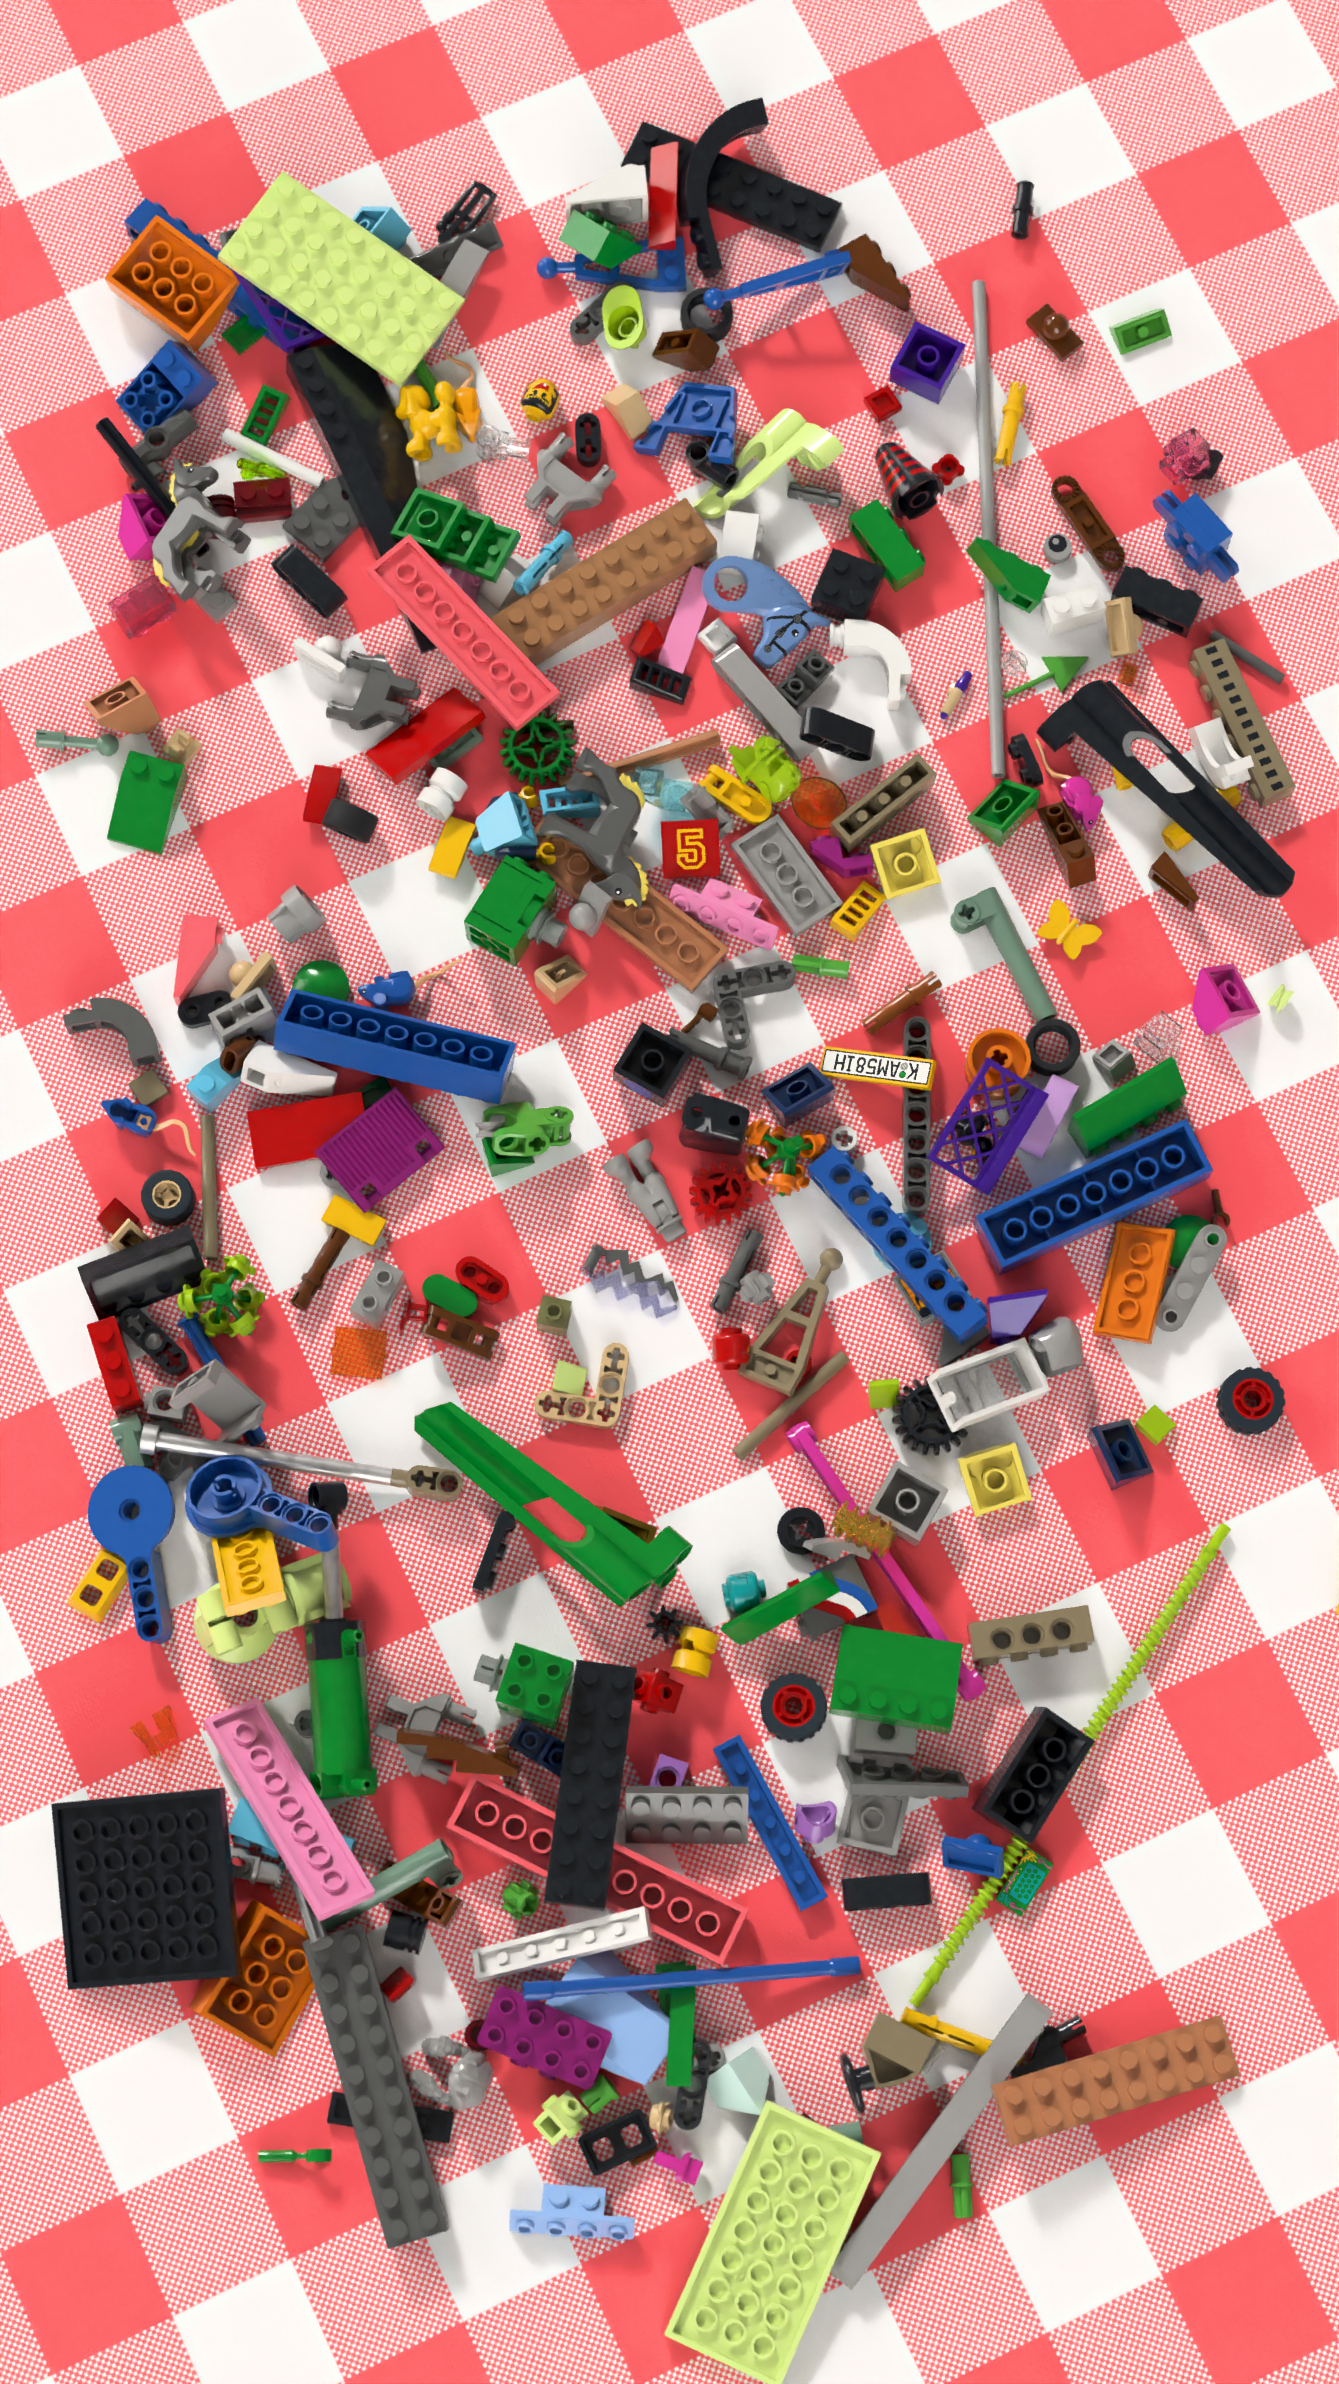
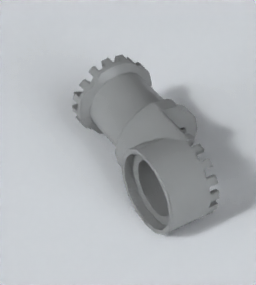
M242 1846L230 1848L231 1859L238 1857L246 1861V1864L242 1866L232 1864L233 1878L246 1879L252 1884L260 1882L274 1885L275 1889H280L283 1879L280 1875H283L285 1870L284 1862L275 1864L261 1861L260 1857L253 1856L251 1851Z

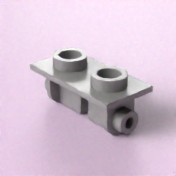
M698 783L679 801L695 819L718 818L720 841L736 827L733 824L734 819H731L721 806L718 808L715 805V799L705 789L706 787H701Z

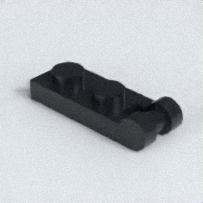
M508 1511L500 1513L496 1520L472 1585L473 1592L485 1596L487 1589L492 1590L498 1575V1573L493 1572L497 1560L503 1561L508 1548L504 1541L507 1534L512 1533L516 1528L515 1517Z

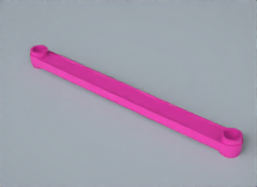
M804 1421L790 1428L789 1432L785 1433L789 1443L797 1453L803 1452L864 1544L873 1548L871 1554L927 1637L949 1641L815 1444L818 1438L811 1426ZM961 1659L957 1691L964 1701L968 1702L983 1694L987 1687L975 1669L969 1671Z

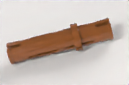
M933 971L929 972L928 975L914 985H907L904 988L905 991L865 1019H862L861 1022L864 1027L873 1021L876 1022L867 1029L868 1033L874 1035L875 1032L897 1016L907 1011L913 1005H920L923 1002V998L942 987L940 979L928 985L937 975Z

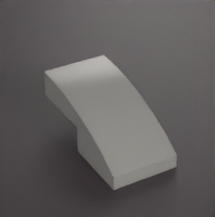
M816 1538L806 1540L803 1544V1547L837 1561L842 1550L868 1560L873 1548L865 1544L841 1538Z

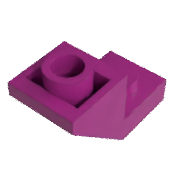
M824 835L810 842V856L843 879L872 874L873 861L871 854L864 855V853L858 852L843 858L839 837L832 838L829 835Z

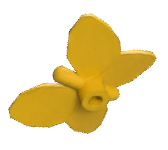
M1057 899L1050 906L1048 915L1050 921L1043 924L1037 930V934L1049 940L1057 939L1056 943L1058 945L1063 943L1065 953L1070 959L1074 960L1080 954L1082 945H1090L1097 941L1102 935V930L1091 924H1081L1076 927L1079 923L1077 918H1073L1069 923L1071 915L1069 909L1064 902Z

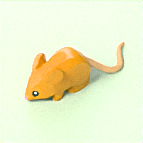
M445 351V355L450 361L466 368L470 373L469 378L459 389L455 390L456 398L453 403V409L457 416L456 428L471 443H474L483 425L481 420L482 409H480L477 391L475 388L468 387L474 380V371L469 364L452 358Z

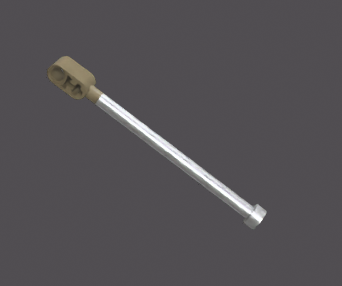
M146 1423L143 1426L140 1441V1453L155 1455L157 1450L214 1459L223 1456H241L259 1466L406 1488L408 1493L414 1497L442 1502H453L462 1493L463 1481L460 1474L449 1469L416 1465L407 1471L160 1432V1426ZM418 1476L423 1477L421 1487H417L415 1483ZM433 1477L437 1478L435 1490H431ZM445 1480H452L457 1484V1489L453 1492H445L440 1485Z

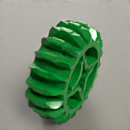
M542 710L540 717L535 716L518 731L509 728L503 729V733L509 738L500 739V745L507 748L501 749L499 754L501 757H508L502 763L504 767L512 766L509 770L511 776H515L520 772L518 776L520 783H523L526 777H529L530 786H534L535 779H539L541 786H545L546 777H550L551 782L555 783L556 777L554 774L556 772L562 777L566 775L562 765L567 768L572 767V762L566 757L572 758L576 756V752L569 749L576 745L575 739H567L573 734L571 728L563 730L567 724L564 719L556 723V713L551 714L549 719H547L546 710ZM539 727L553 731L560 740L553 741V738L546 739L542 737ZM530 729V738L526 742L520 743V746L515 747L519 736ZM535 736H537L541 747H545L544 749L541 748L540 760H538L535 750L530 749L531 747L534 748L536 743ZM557 749H561L557 759L551 765L545 767L546 757L551 753H555ZM522 755V757L532 758L535 761L536 769L524 766L518 761L516 756Z

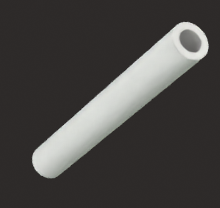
M226 428L222 434L221 441L317 488L325 482L326 476L229 428Z

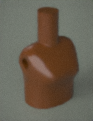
M243 1035L232 1038L229 1045L223 1049L220 1055L221 1068L228 1074H234L243 1068L245 1058L258 1040L265 1042L262 1035L255 1037Z

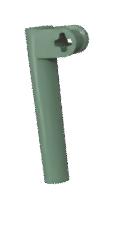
M990 887L958 902L950 917L951 927L956 932L965 934L986 925L1035 1021L1038 1023L1056 1017L1058 1015L1057 1010L996 887Z
M440 1837L372 1877L369 1881L375 1890L374 1897L324 1919L326 1932L332 1931L426 1877H429L438 1888L450 1889L455 1887L463 1880L461 1870L454 1864L452 1850Z

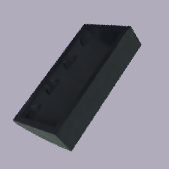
M189 1225L77 1267L83 1286L99 1321L112 1316L119 1317L128 1308L140 1309L182 1293L183 1285L189 1284L191 1289L200 1286L202 1280L200 1273L203 1269H206Z

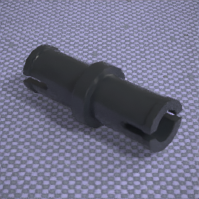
M1019 181L1017 183L1016 201L1012 205L1014 217L1011 236L1015 239H1026L1029 235V221L1034 207L1031 205L1034 184L1029 181Z

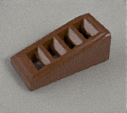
M1164 851L1152 864L1148 877L1185 908L1193 911L1199 897L1169 855Z

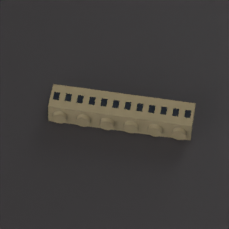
M1220 639L1193 650L1188 667L1191 675L1194 678L1197 677L1201 684L1200 692L1204 701L1209 702L1213 709V720L1221 718L1227 737L1233 749L1240 757L1243 758L1251 755L1254 766L1247 769L1251 778L1247 781L1251 799L1253 801L1257 800L1260 808L1292 796L1296 785L1225 639Z

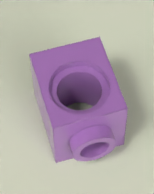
M660 1754L649 1786H661L659 1777L664 1773H672L677 1780L674 1786H682L689 1763Z

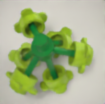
M236 1254L233 1257L224 1256L225 1271L217 1273L206 1268L200 1273L202 1280L198 1288L191 1289L189 1284L183 1285V1291L178 1295L177 1303L179 1309L182 1312L185 1311L187 1319H192L194 1312L202 1310L203 1302L214 1300L217 1304L216 1308L210 1309L207 1313L200 1316L199 1321L204 1324L207 1336L215 1337L225 1333L230 1334L231 1338L237 1334L244 1337L251 1335L252 1331L256 1329L254 1322L260 1316L255 1315L257 1314V1308L265 1301L264 1292L257 1291L253 1283H246L236 1293H233L231 1289L235 1280L244 1281L248 1274L255 1275L256 1269L250 1265L251 1261L246 1256ZM227 1306L236 1318L231 1323H229V1314L222 1309L223 1307ZM236 1308L245 1311V1313L240 1314Z

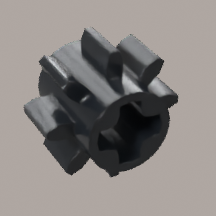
M662 1605L661 1612L658 1614L650 1611L649 1614L654 1620L653 1623L646 1624V1629H654L653 1641L661 1637L664 1638L665 1644H668V1637L672 1635L676 1638L680 1637L676 1627L682 1626L683 1620L675 1619L677 1609L672 1610L670 1613ZM662 1618H667L668 1623H673V1625H669L668 1631H662L661 1626H656L661 1623Z

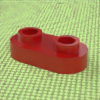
M474 1256L464 1257L457 1263L455 1269L456 1277L464 1287L492 1304L500 1303L507 1298L509 1283L504 1275ZM468 1269H474L476 1274L470 1278L465 1275V1272ZM492 1285L500 1287V1291L496 1294L491 1293L489 1289Z

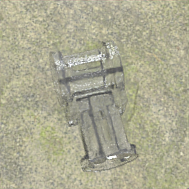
M483 426L476 433V453L485 461L494 459L506 461L508 456L523 459V462L528 463L532 437H527L526 439L509 437V432L498 430L493 426Z

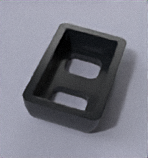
M636 2109L578 2138L581 2150L592 2174L595 2176L642 2155L657 2146V2142L641 2109ZM636 2124L643 2137V2141L638 2145L628 2148L620 2132L623 2128ZM606 2137L610 2140L615 2154L609 2159L599 2161L592 2145L594 2142Z

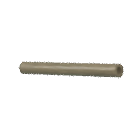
M204 1115L200 1117L203 1259L217 1260L215 1116Z
M842 1351L835 1354L798 1388L792 1397L785 1400L732 1449L733 1453L741 1461L747 1457L850 1362L848 1357Z

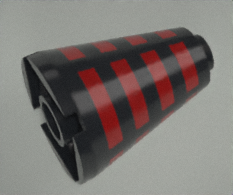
M896 442L884 443L877 449L875 462L895 515L902 520V516H906L908 520H911L930 511L938 503L935 499L937 495L940 494L942 497L944 492V485L939 477Z

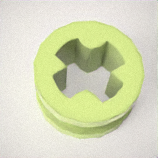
M1282 984L1267 1005H1274L1276 1011L1280 1013L1294 994V991H1287L1285 985Z

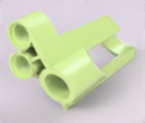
M789 408L783 409L745 445L734 467L740 471L753 457L756 458L759 464L723 498L716 494L720 488L713 484L693 503V507L702 518L716 519L722 517L726 510H730L740 499L748 496L794 456L803 467L806 465L810 469L819 471L820 469H826L844 452V447L833 434L816 424L806 422L798 412Z

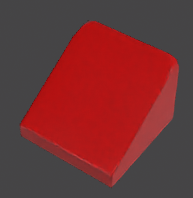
M646 619L640 626L629 648L635 654L644 657L663 645L664 640L657 626Z
M116 1197L96 1218L97 1222L112 1235L116 1233L127 1219H130L135 1225L140 1221Z
M400 1966L381 1983L383 1993L391 2002L396 2003L416 1984V1981Z

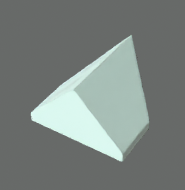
M751 2047L708 2076L706 2089L719 2108L760 2115L765 2105L770 2071L754 2047Z

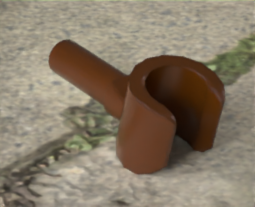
M703 1003L697 1015L681 1031L688 1034L703 1018L711 1023L718 1013L717 1008L710 1003Z
M1213 1189L1212 1197L1215 1215L1211 1218V1224L1217 1225L1216 1218L1221 1216L1224 1218L1225 1227L1227 1228L1230 1224V1217L1227 1213L1223 1212L1221 1207L1219 1189Z

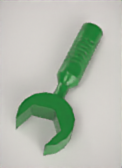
M306 2149V2153H297L294 2150H259L258 2152L259 2163L294 2162L297 2159H306V2162H332V2149Z

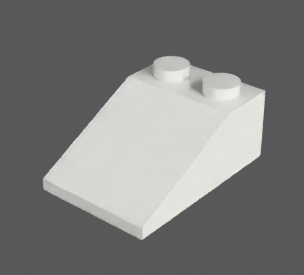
M628 164L624 167H617L566 196V223L573 210L583 214L586 210H589L601 217L600 222L604 217L617 225L648 222V191L645 165Z

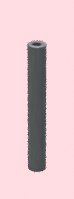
M1213 630L1208 638L1209 640L1215 642L1224 638L1232 655L1279 685L1286 676L1285 674L1218 631Z

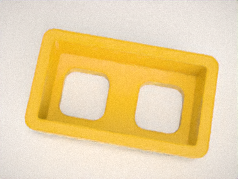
M104 1547L101 1548L70 1595L68 1605L93 1621L100 1623L128 1582L124 1558ZM105 1559L119 1566V1571L111 1581L97 1574V1569ZM87 1585H92L103 1593L95 1606H90L80 1599V1595Z

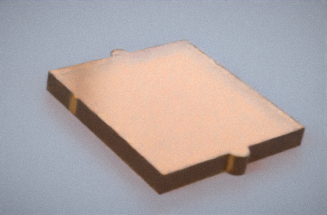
M336 1326L334 1346L330 1349L333 1354L330 1374L382 1380L384 1359L388 1357L385 1352L388 1332Z

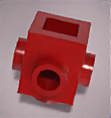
M653 1668L652 1672L639 1670L638 1676L635 1679L633 1701L641 1704L639 1707L641 1710L652 1714H657V1711L675 1714L684 1685L670 1679V1673L658 1668Z

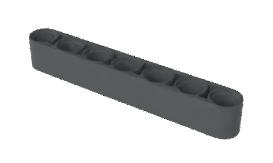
M912 1017L906 1022L903 1033V1056H918L922 1059L931 1060L930 1024L924 1018ZM917 1028L924 1033V1036L914 1038L910 1035L909 1031ZM902 1087V1208L905 1213L919 1218L925 1215L930 1202V1160L926 1158L930 1152V1091L924 1090L921 1094H914L909 1088ZM919 1112L923 1115L924 1120L913 1122L909 1118V1114ZM912 1140H918L922 1142L924 1148L916 1151L911 1149L908 1143ZM918 1168L924 1173V1176L920 1179H914L909 1175L908 1171ZM919 1197L923 1200L924 1204L921 1207H913L908 1201L909 1198Z

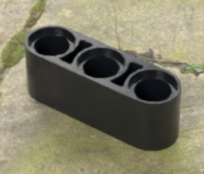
M293 544L271 562L275 572L325 619L329 618L348 600L342 589Z
M807 707L803 709L799 734L801 740L855 761L871 760L875 730L873 728L822 708Z
M929 1872L857 1877L841 1880L844 1911L932 1904Z

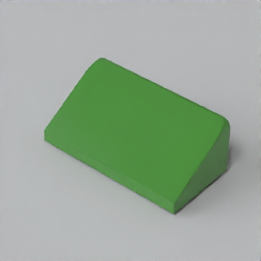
M1160 308L1109 327L1110 334L1121 355L1172 336L1165 310Z

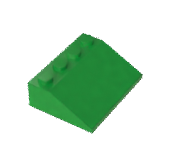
M843 1624L829 1714L949 1734L953 1722L963 1644Z

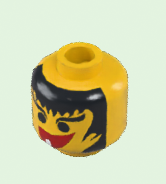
M537 379V381H532L527 385L520 401V407L526 413L525 417L539 423L541 420L547 421L553 417L561 398L557 391V386L546 379Z

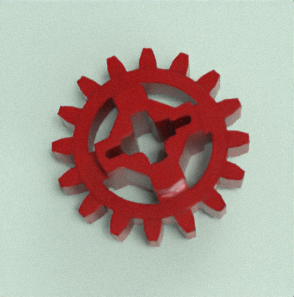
M714 1162L711 1163L710 1171L708 1172L706 1169L701 1168V1178L696 1176L692 1178V1182L697 1187H689V1194L695 1196L690 1199V1205H698L695 1210L696 1216L704 1213V1222L708 1223L713 1218L715 1219L716 1226L720 1225L721 1220H725L728 1226L731 1225L732 1217L740 1221L742 1219L740 1210L749 1211V1205L745 1201H752L753 1194L746 1192L752 1189L751 1182L744 1183L747 1174L743 1172L738 1175L736 1165L730 1170L727 1169L726 1162H722L721 1168H716ZM722 1176L721 1179L711 1180L714 1177ZM734 1182L738 1185L741 1196H738V1193L733 1191ZM726 1186V1196L722 1195L715 1203L716 1192L720 1193ZM701 1191L709 1198L707 1206L702 1200ZM730 1208L728 1211L719 1212L720 1209Z

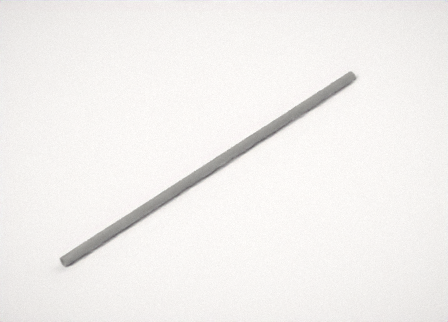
M976 280L972 282L981 528L982 539H987L996 546L986 282ZM983 574L991 777L1003 778L1005 777L998 591Z

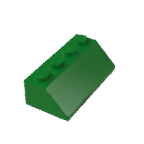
M1171 1056L1072 1115L1067 1131L1085 1159L1092 1155L1095 1158L1103 1155L1110 1149V1144L1117 1140L1120 1143L1127 1141L1135 1134L1134 1130L1141 1126L1146 1129L1159 1121L1158 1116L1166 1111L1172 1114L1183 1107L1187 1091L1174 1058Z

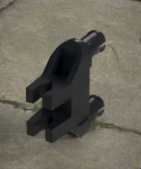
M1076 2015L1056 2027L1053 2025L1044 2026L1031 2060L1013 2069L1010 2072L1011 2078H1017L1069 2062L1062 2049L1063 2044L1087 2033L1084 2025L1072 2030L1073 2026L1082 2022L1080 2016Z

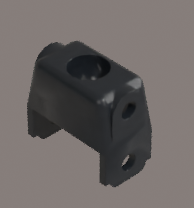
M694 1093L693 1097H688L682 1115L683 1126L679 1133V1140L684 1147L706 1152L739 1155L743 1150L750 1111L748 1108L735 1103ZM694 1108H699V1109L702 1110V1112H701V1111H696V1110H693V1109H694Z

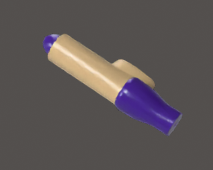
M965 671L957 682L954 681L947 692L949 697L940 710L941 719L949 718L968 688L973 676L971 672Z

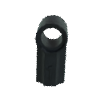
M695 441L689 444L685 454L690 471L694 476L706 478L723 491L726 489L730 490L736 484L739 476V470L731 464L710 462L707 456L710 448L706 442Z

